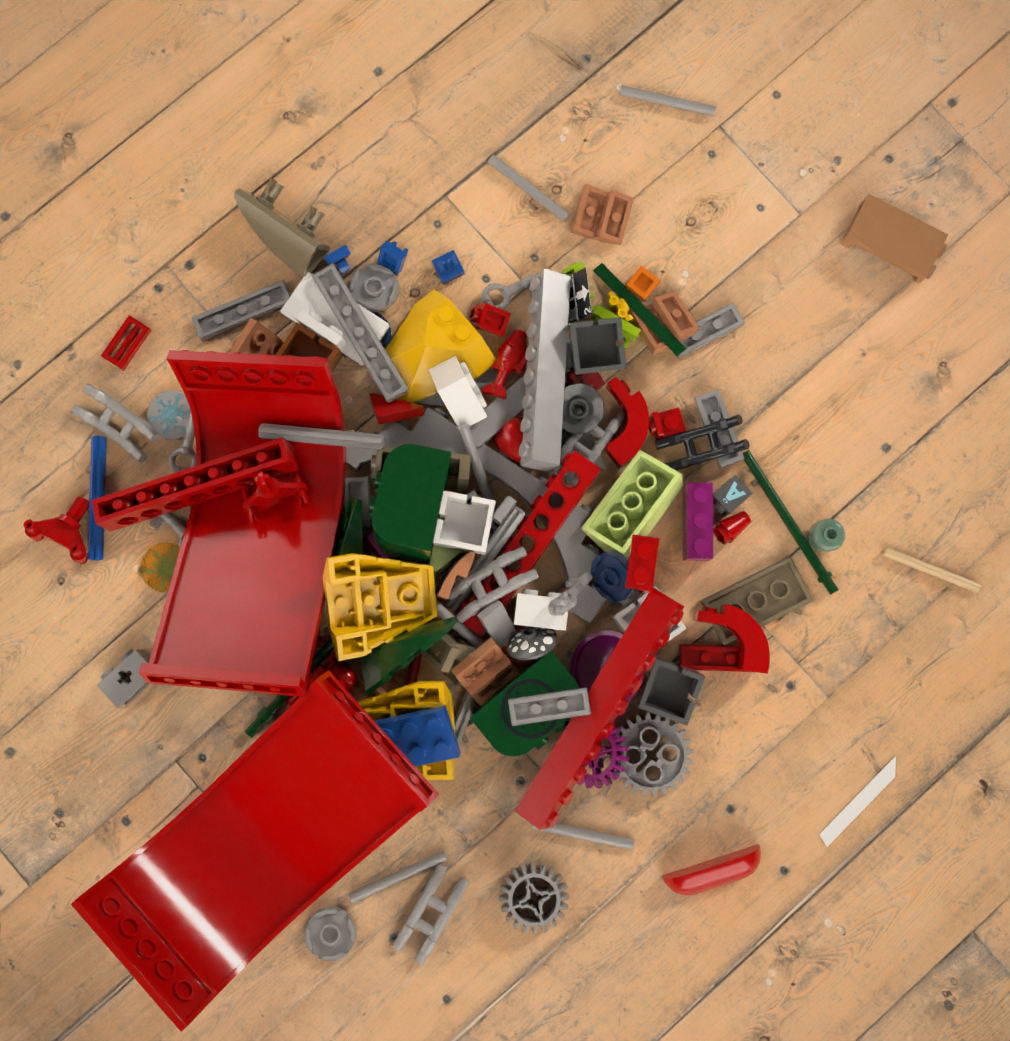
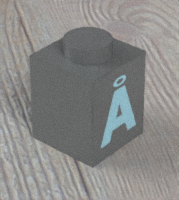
M734 475L713 493V509L718 514L723 513L727 516L751 496L752 492Z

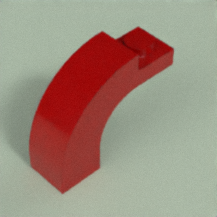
M614 377L607 383L606 388L624 412L625 428L619 437L606 445L604 451L616 467L620 469L637 454L645 442L649 429V412L641 392L638 391L631 396L629 394L631 390L624 380L619 381L617 377Z
M727 604L720 606L719 614L717 613V608L702 606L701 611H694L693 621L726 627L735 635L740 649L737 669L768 674L770 664L769 644L761 626L751 615Z

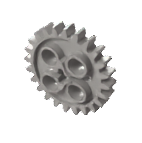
M649 712L646 713V719L642 720L641 716L636 714L637 722L634 723L628 718L627 724L629 727L625 728L620 725L619 728L623 734L617 737L625 736L627 740L621 743V745L628 746L629 749L638 750L641 757L635 762L630 760L628 762L622 761L621 765L625 766L626 770L625 772L620 771L618 774L620 778H626L624 782L625 787L631 783L634 785V793L639 788H642L643 796H646L648 790H652L653 796L656 797L657 790L661 789L664 795H667V786L676 790V780L684 783L681 774H690L685 764H693V760L687 758V755L694 752L693 749L686 748L685 746L691 743V739L682 738L686 734L685 729L677 731L679 722L670 725V719L665 718L662 721L657 714L655 719H651ZM647 729H653L657 733L656 740L653 742L645 741L642 736L643 732ZM666 736L667 740L656 751L657 758L651 757L641 771L637 772L636 768L647 757L645 750L649 749L652 751L661 738ZM665 747H674L677 750V755L673 759H666L662 755ZM648 767H658L660 775L654 779L649 778L646 775Z

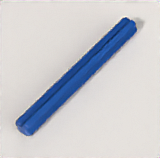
M93 436L91 438L87 558L93 561L103 559L104 528L95 523L92 500L105 496L107 439L103 436Z

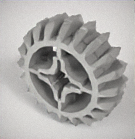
M531 861V869L527 870L525 863H521L522 872L519 873L516 868H512L511 872L514 878L508 875L504 877L509 886H500V890L507 893L499 896V901L506 903L501 906V911H510L506 915V920L511 921L516 918L513 927L517 929L522 923L523 933H527L529 926L532 927L533 934L538 933L537 927L542 926L543 931L547 932V923H550L553 927L557 926L554 917L561 920L564 918L563 913L559 909H568V904L562 902L569 899V894L562 892L568 888L567 884L559 883L563 878L560 873L552 877L555 872L553 866L545 872L546 864L544 862H541L539 869H536L535 861ZM532 877L542 878L552 886L548 888L547 886L538 887L534 884ZM524 880L526 891L518 896V899L512 901L515 888ZM529 886H531L533 892H536V896L538 893L540 894L537 901L539 908L536 907L535 902H532V899L528 901L531 893ZM555 894L553 906L544 914L542 909L543 903L550 899L551 895ZM516 908H531L537 917L523 915Z

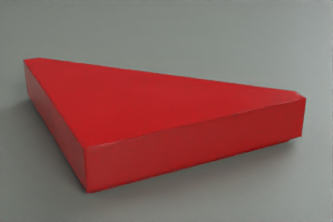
M369 394L378 425L424 415L422 405L399 399L387 403L383 395Z

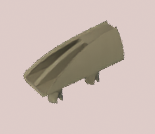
M272 178L269 179L260 197H256L246 190L237 189L234 194L237 204L261 241L283 263L302 278L306 276L307 272L313 274L330 250V246L316 238L315 234H313L325 214L317 212L318 209L310 206L300 225L291 221L274 209L273 204L282 189H284V186L278 184Z

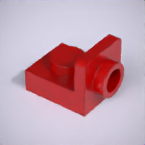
M480 303L471 309L469 320L475 329H481L497 337H504L511 313L488 303Z
M571 372L567 376L568 382L566 387L581 383L589 385L597 391L605 386V382L599 372L578 375Z
M679 407L660 413L653 412L649 416V432L651 435H655L656 440L686 431Z

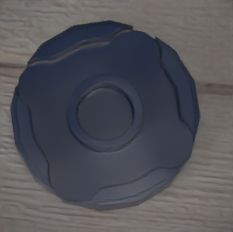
M606 551L596 556L590 570L592 577L594 576L595 583L593 584L602 597L611 602L623 601L629 598L635 591V589L625 588L629 561L617 551Z

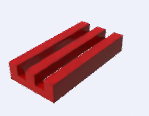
M128 315L101 357L124 371L152 330ZM134 324V328L132 329L128 337L125 338L115 356L111 357L112 353L114 352L118 344L121 342V340L123 339L131 325Z

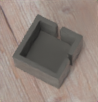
M621 317L596 320V326H594L593 320L568 324L573 373L575 375L627 369L624 345L616 346V341L624 340Z
M655 656L656 661L646 673L636 704L640 709L688 725L695 706L694 701L688 698V694L696 699L698 698L705 676L701 672L682 665L678 667L674 662Z

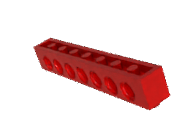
M281 437L92 500L95 523L112 532L255 485L254 478L258 476L260 471L274 478L297 471L299 468L294 447L285 438Z
M574 450L572 454L568 452L560 463L563 468L558 475L553 474L545 485L548 488L545 494L536 497L531 505L533 511L529 517H523L516 527L519 530L514 538L509 537L501 548L504 551L503 554L522 547V538L526 535L530 536L534 541V546L531 550L525 549L527 556L518 560L519 567L516 571L509 569L508 566L502 568L508 580L533 569L602 470L601 467L578 451ZM570 472H574L578 476V483L573 487H569L565 482V477ZM555 493H559L563 497V504L559 508L553 507L550 501ZM540 514L548 518L549 523L545 529L539 528L536 524V519ZM494 574L480 581L486 594L495 590L493 587ZM513 590L498 599L504 608H506L517 590ZM476 595L470 601L466 599L458 612H461L469 603L478 600ZM479 611L463 622V624L480 637H484L487 633L477 616L481 612Z

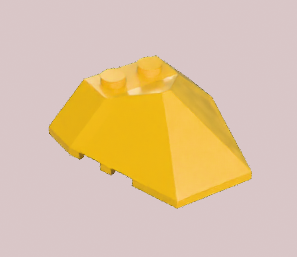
M435 289L413 306L385 349L410 390L398 397V399L410 403L418 402L438 392L429 369L455 355L459 363H466L474 380L492 368L496 361L477 330L449 298Z
M354 553L328 557L326 559L323 584L327 621L338 661L365 656L371 653V650L377 646L393 641V638L405 631L409 632L437 617L434 570L432 565Z
M418 681L358 702L374 721L446 705L455 733L452 694L444 681ZM455 758L415 767L427 780H453Z

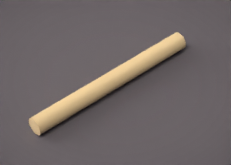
M885 547L882 556L975 593H978L980 590V583L889 547Z

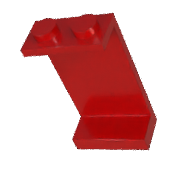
M632 535L625 588L640 590L639 595L652 592L660 538Z

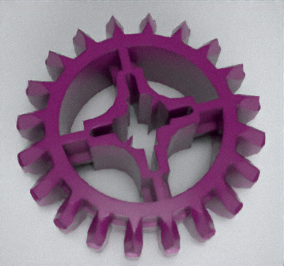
M614 728L609 737H607L612 747H604L600 743V751L605 752L599 753L593 761H589L588 765L589 769H592V774L587 772L583 780L577 783L578 785H582L585 782L586 788H592L595 785L597 789H600L603 783L606 786L612 785L611 778L614 780L620 779L617 770L625 772L626 768L621 765V762L629 761V757L623 756V752L629 751V747L621 745L627 739L625 736L617 737L620 734V728ZM612 755L609 766L602 772L605 758Z

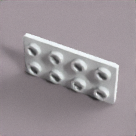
M307 272L281 309V313L293 322L299 323L315 333L318 338L321 337L338 347L342 354L359 365H364L312 278L313 274ZM359 305L378 339L381 340L388 330L389 324Z

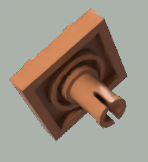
M250 318L240 336L233 340L232 349L229 353L276 355L284 341L257 320Z

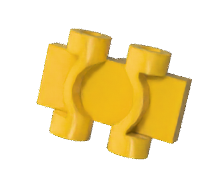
M613 291L609 292L607 295L609 300L607 309L610 312L616 311L617 316L631 323L634 318L632 315H628L629 307L623 298L619 299Z

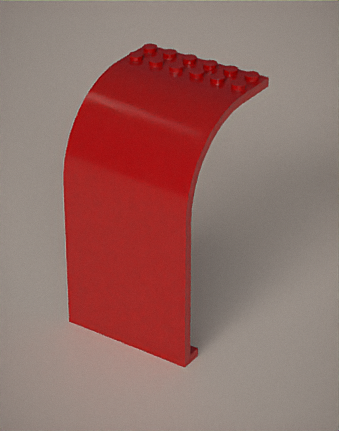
M169 350L167 361L187 398L192 415L196 442V466L272 441V439H261L259 437L258 430L262 423L345 431L341 401L327 358L318 356L256 355L238 352H196L189 350ZM288 441L294 447L302 481L306 483L308 488L306 494L310 503L309 507H306L304 504L305 508H299L297 497L290 495L259 506L257 511L261 523L257 524L255 521L256 525H250L248 513L243 510L242 504L244 499L241 489L191 506L149 663H141L139 674L147 683L305 697L325 602L323 584L325 563L328 557H334L343 512L346 480V447ZM289 473L276 477L278 482L292 483ZM257 484L249 486L252 488L253 494L257 490Z
M328 670L309 686L305 697L301 696L191 804L125 861L75 899L71 905L180 1032H182L278 934L416 814L427 808L439 793Z

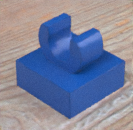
M386 241L381 246L377 264L389 268L398 276L403 269L408 249L401 250L396 247L397 242L390 243Z
M347 245L324 256L327 265L336 263L341 274L350 269L345 260V257L351 254Z
M454 250L432 260V264L442 284H446L465 274Z

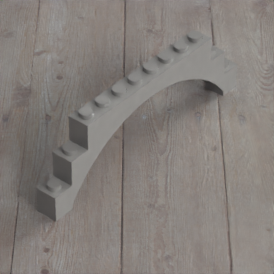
M428 407L411 432L409 431L410 426L402 420L386 423L380 432V435H383L385 438L384 447L396 448L404 444H416L450 451L453 454L468 455L461 432L456 423L453 424L447 420L448 415L438 408H435L433 411ZM487 441L477 450L485 474L503 483L531 508L538 495L543 496L548 488L545 485L548 480L543 477L535 478L530 474L531 470L528 467L520 466L521 463L518 465L514 464L499 449L496 452L488 447L490 443ZM346 447V464L359 472L362 466L371 464L372 455H377V450ZM559 493L552 495L550 500L552 506L555 508L562 506L563 497ZM584 504L581 507L578 505L575 507L553 539L563 562L567 581L569 578L581 577L584 572L591 574L592 562L599 553V550L587 543L584 546L581 544L587 535L581 528L594 512ZM540 514L538 518L547 527L549 523L548 518ZM591 582L590 585H586L576 596V606L569 611L583 621L590 623L604 603L605 598L600 595Z

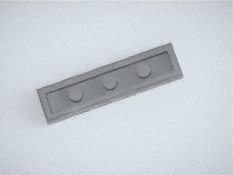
M281 280L191 318L200 340L204 342L247 324L250 318L257 320L281 310L290 298V293L285 281Z

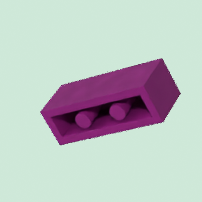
M687 482L683 485V561H709L713 559V483Z

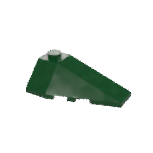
M350 497L341 519L339 530L341 535L338 537L334 556L352 553L363 555L362 500Z
M456 617L421 625L409 632L405 631L394 637L393 641L387 644L383 643L372 649L371 653L362 656L360 660L367 694L369 695L390 680L393 677L392 675L401 667H406L420 652L423 653L447 634L457 623Z

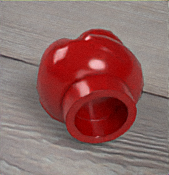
M342 663L329 670L349 693L355 690L358 677L349 664Z

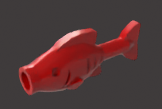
M514 330L513 334L498 349L497 360L493 364V370L499 372L494 383H490L482 388L483 394L494 395L504 400L507 398L503 385L508 374L513 371L521 374L527 365L525 354L528 336L524 331Z

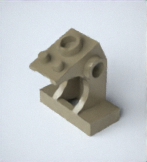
M445 634L426 651L420 652V654L440 671H443V675L448 677L456 686H460V681L451 670L476 649L461 637ZM440 651V654H439V656L437 657V656L435 655V653H437V652Z

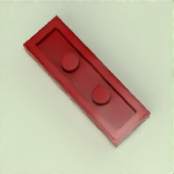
M679 644V665L693 670L752 672L737 669L740 652L739 646Z

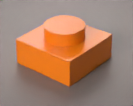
M641 265L625 287L645 302L661 280Z

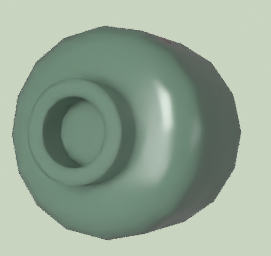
M827 518L817 521L811 526L808 538L814 549L819 552H830L842 546L845 540V531L838 521Z

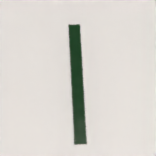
M603 263L593 270L620 299L623 298L628 307L676 356L686 350L680 341Z

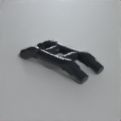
M740 415L655 440L657 450L684 443L688 457L664 463L676 471L749 449L750 444L747 439L721 447L717 432L742 424L743 420ZM708 435L712 450L697 454L693 439Z

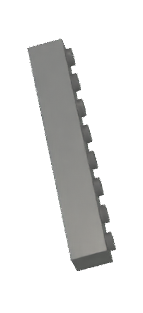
M543 269L532 278L530 283L532 298L528 308L530 314V324L527 328L529 343L525 354V359L527 360V370L524 375L526 389L522 400L524 418L520 429L523 432V439L519 447V456L521 457L520 466L548 472L560 465L571 276Z

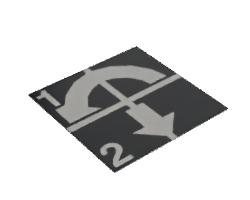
M586 267L570 275L568 324L592 314Z

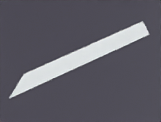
M896 756L819 834L826 847L895 778Z

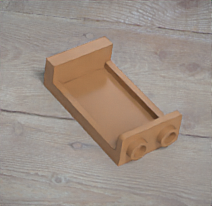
M868 194L861 202L840 244L847 248L854 244L916 276L914 282L919 284L925 278L929 279L936 269V265H934L936 258H940L946 250L947 244H945L948 234Z

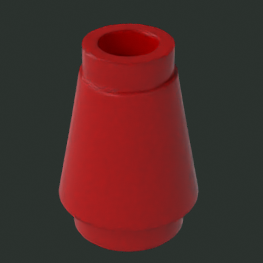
M741 511L717 522L713 528V533L720 543L724 545L732 543L751 523V519L745 511Z

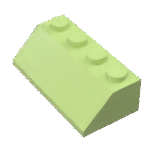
M639 450L582 526V531L604 552L617 551L629 561L632 535L648 536L683 488L682 474Z

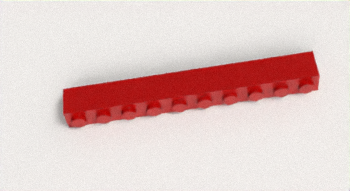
M655 588L652 589V592L648 593L588 691L591 714L572 717L514 812L539 830L552 828L556 824L560 816L558 814L560 808L571 800L573 787L576 782L580 783L587 773L585 768L589 761H593L598 756L601 747H599L604 737L607 738L612 733L615 727L613 722L618 715L621 716L628 706L627 699L631 693H635L641 686L642 679L640 678L645 670H650L654 665L656 652L659 647L663 648L670 638L668 633L673 625L676 626L681 621L684 615L682 610L685 606Z

